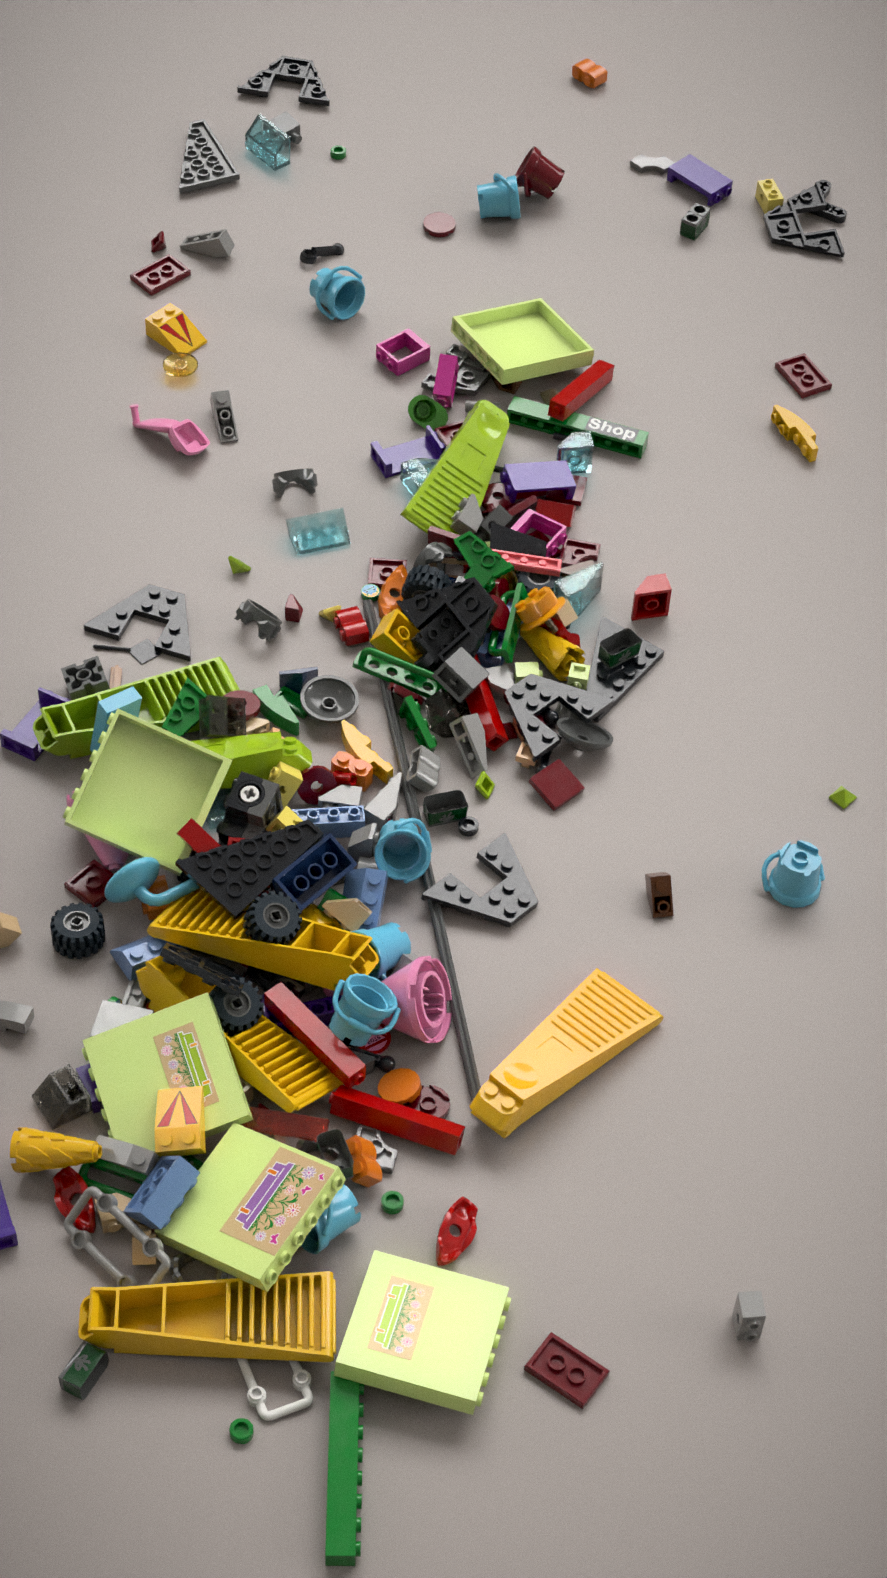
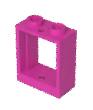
M408 328L376 344V358L395 375L399 376L430 360L431 346ZM405 346L413 352L399 361L391 355Z
M440 354L433 389V399L447 409L448 407L452 408L459 372L458 356Z
M528 509L510 528L526 534L532 527L553 537L546 545V557L553 556L557 548L563 545L567 539V526L531 509Z

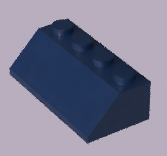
M329 833L272 879L275 894L282 892L284 897L290 896V901L292 903L295 901L298 904L296 909H300L302 912L346 876L357 863L336 838Z

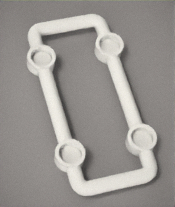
M237 1358L249 1389L247 1393L248 1403L252 1407H256L259 1416L263 1420H275L305 1409L312 1404L311 1375L302 1369L299 1361H289L294 1373L292 1378L293 1387L297 1391H301L304 1398L267 1411L265 1406L267 1400L266 1391L257 1385L248 1360Z

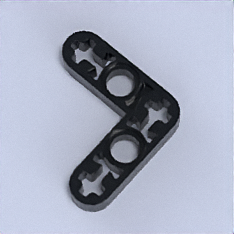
M820 180L818 183L825 199L830 193L831 183L827 180ZM827 202L825 210L828 211L809 212L835 223H844L847 216L845 209Z

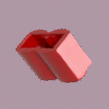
M358 606L335 611L333 624L335 629H339V636L342 642L344 641L347 646L369 641V630Z

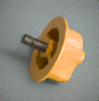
M545 586L540 590L537 588L531 590L527 594L529 597L515 605L516 613L523 621L520 629L522 631H529L545 623L552 634L556 633L559 629L554 625L551 617L563 607L566 599L564 597L557 598L550 587Z

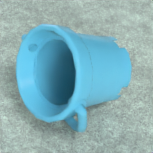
M495 173L493 175L494 182L477 185L481 218H521L515 175L505 179L502 175Z
M339 266L333 270L322 268L316 273L318 275L316 280L312 278L309 287L310 295L316 300L318 309L330 320H334L335 317L340 320H346L353 317L360 310L365 298V286L361 281L362 275L348 266ZM347 270L356 277L345 276L338 273L337 271ZM321 304L324 305L326 308H328V310L330 311V313H328V312L321 306Z
M416 818L390 820L382 826L380 831V837L375 846V862L379 870L387 871L388 877L394 880H404V883H409L422 876L429 867L432 852L429 831H427L424 823ZM413 823L417 824L421 828V835L419 834L417 827Z
M798 840L797 844L790 845L791 842H789L781 850L771 854L764 861L761 869L764 891H769L772 897L782 905L792 908L805 907L812 904L819 897L821 881L825 880L821 863L822 857L819 856L817 847L809 842ZM779 857L777 865L771 870L767 881V867L773 859Z
M390 922L368 930L359 929L351 931L371 936L372 940L369 945L377 953L379 962L370 972L369 976L379 981L387 978L386 972L397 965L402 954L411 953L409 936L406 931L401 933L398 929L400 925Z
M356 973L349 975L346 981L339 980L332 1000L335 1012L329 1026L340 1040L343 1041L347 1037L352 1040L350 1045L364 1046L372 1035H382L392 1030L401 1009L397 1007V998L387 985L369 975ZM341 989H343V995L338 1004L339 994ZM394 1012L392 1020L390 1021L388 1026H386L383 1029L376 1030L382 1023V1021L385 1018L390 1017L391 1014H393Z
M343 1185L336 1193L329 1207L325 1209L317 1224L306 1236L301 1246L307 1252L318 1254L329 1245L332 1239L360 1221L361 1213L355 1214L354 1207L358 1206V1202L346 1185Z

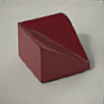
M290 594L285 605L286 621L299 623L303 608L294 595Z

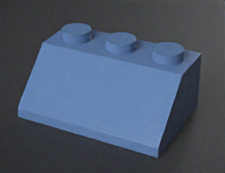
M361 868L353 869L346 875L342 895L348 899L357 898L372 911L371 915L359 929L368 930L380 925L388 881L387 871Z
M149 935L112 949L110 954L128 980L132 981L135 979L136 981L138 979L135 971L145 967V962L160 956L166 943L187 951L188 947Z
M161 1156L123 1210V1213L151 1229L166 1227L171 1220L170 1216L173 1211L184 1202V1195L196 1185V1178L200 1172L181 1156Z

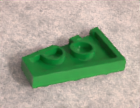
M471 531L453 539L454 544L469 568L474 563H477L495 578H499L514 570V566L510 562L505 561L500 554L490 549L485 542Z
M187 677L162 725V729L182 737L216 706V702Z
M412 695L405 697L398 715L401 719H406L408 730L415 732L414 736L418 745H422L434 753L437 747V740L434 735H431L428 729V722L420 713L418 702L414 701Z

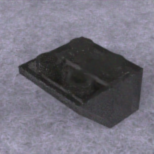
M442 688L425 700L429 728L442 738L454 737L449 724L462 716L470 715L468 704L465 701L459 703L449 692Z
M208 695L199 700L200 740L246 735L245 698Z
M70 1064L50 1073L32 1094V1099L52 1130L92 1111L91 1096Z

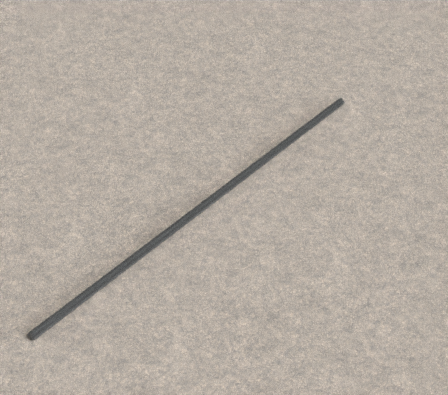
M368 599L363 601V609L371 640L378 627L373 601ZM379 678L398 769L402 773V787L409 818L421 820L414 786L406 780L409 762L393 691L388 690L390 682ZM413 823L417 827L418 832L421 835V828L417 824ZM431 861L428 869L422 875L425 891L436 884ZM427 899L440 960L446 970L452 994L450 1006L472 1102L481 1085L439 902Z

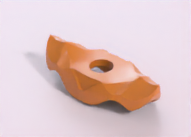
M404 565L398 566L381 587L378 598L379 617L381 619L396 608L401 612L403 611L396 601H403L404 599L401 596V590L408 575ZM397 590L400 596L392 597L389 592Z

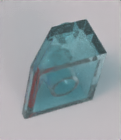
M572 432L557 446L556 461L566 460L571 474L591 473L594 449L591 432Z

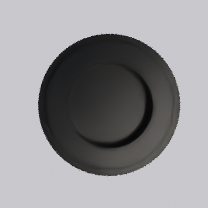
M466 816L459 820L458 831L463 836H474L478 832L479 823L475 818Z

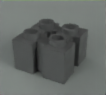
M98 656L83 660L84 664L76 666L75 663L61 668L72 700L110 689Z

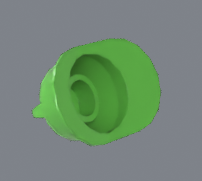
M426 395L415 396L408 405L410 418L425 429L427 425H430L434 431V428L445 426L448 421L446 409Z

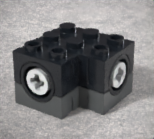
M241 771L239 777L235 778L232 783L230 794H227L223 801V806L226 809L223 822H219L216 830L219 843L222 846H228V837L250 839L256 835L268 832L266 827L283 810L279 784Z

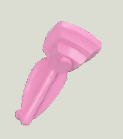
M138 404L130 405L133 426L135 428L168 433V437L177 452L181 451L187 456L195 455L205 450L210 444L209 439L201 429L189 419L179 422L175 419L153 418L140 422Z

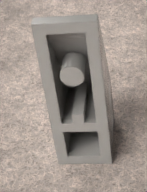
M223 229L187 236L180 245V248L216 258L229 256L235 244L227 230Z
M478 713L462 716L451 722L449 726L471 779L475 778L482 771H487L485 730Z
M98 1135L96 1139L98 1144L102 1146L101 1160L147 1176L160 1159L154 1151L135 1144Z

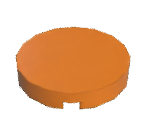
M408 1068L391 1070L380 1079L377 1086L381 1098L403 1106L404 1103L415 1101L422 1089L420 1077L415 1071Z

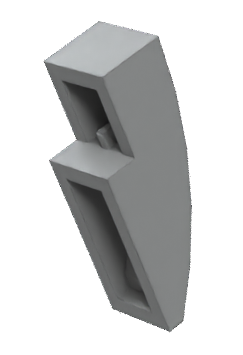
M0 1001V1031L7 1032L8 1029L26 1034L35 1017L33 1007L9 1001Z

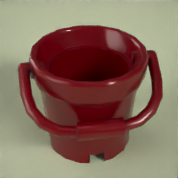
M533 146L515 174L517 186L524 187L525 197H530L533 191L550 199L554 194L552 190L554 191L559 186L565 171L542 155L541 150Z

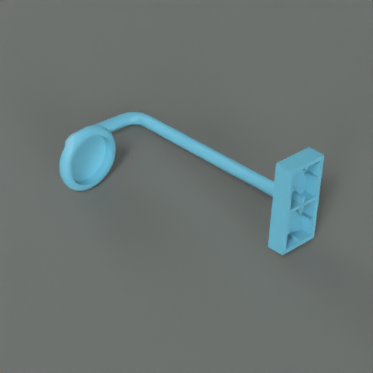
M133 686L98 701L90 746L92 752L93 750L98 751L101 745L98 743L102 731L107 732L109 725L106 723L111 712L115 714L118 708L133 716H139L142 697ZM143 857L128 863L118 870L106 884L104 892L106 899L112 903H123L138 898L149 906L159 907L167 905L200 887L189 879L160 894L149 892L148 889L153 885L159 874L160 864L155 858Z

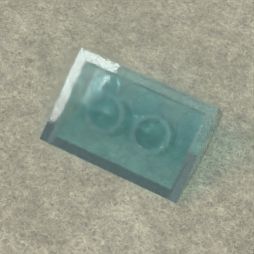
M257 115L245 134V147L274 171L289 165L290 137L263 115Z
M343 508L285 519L289 538L296 555L351 544Z

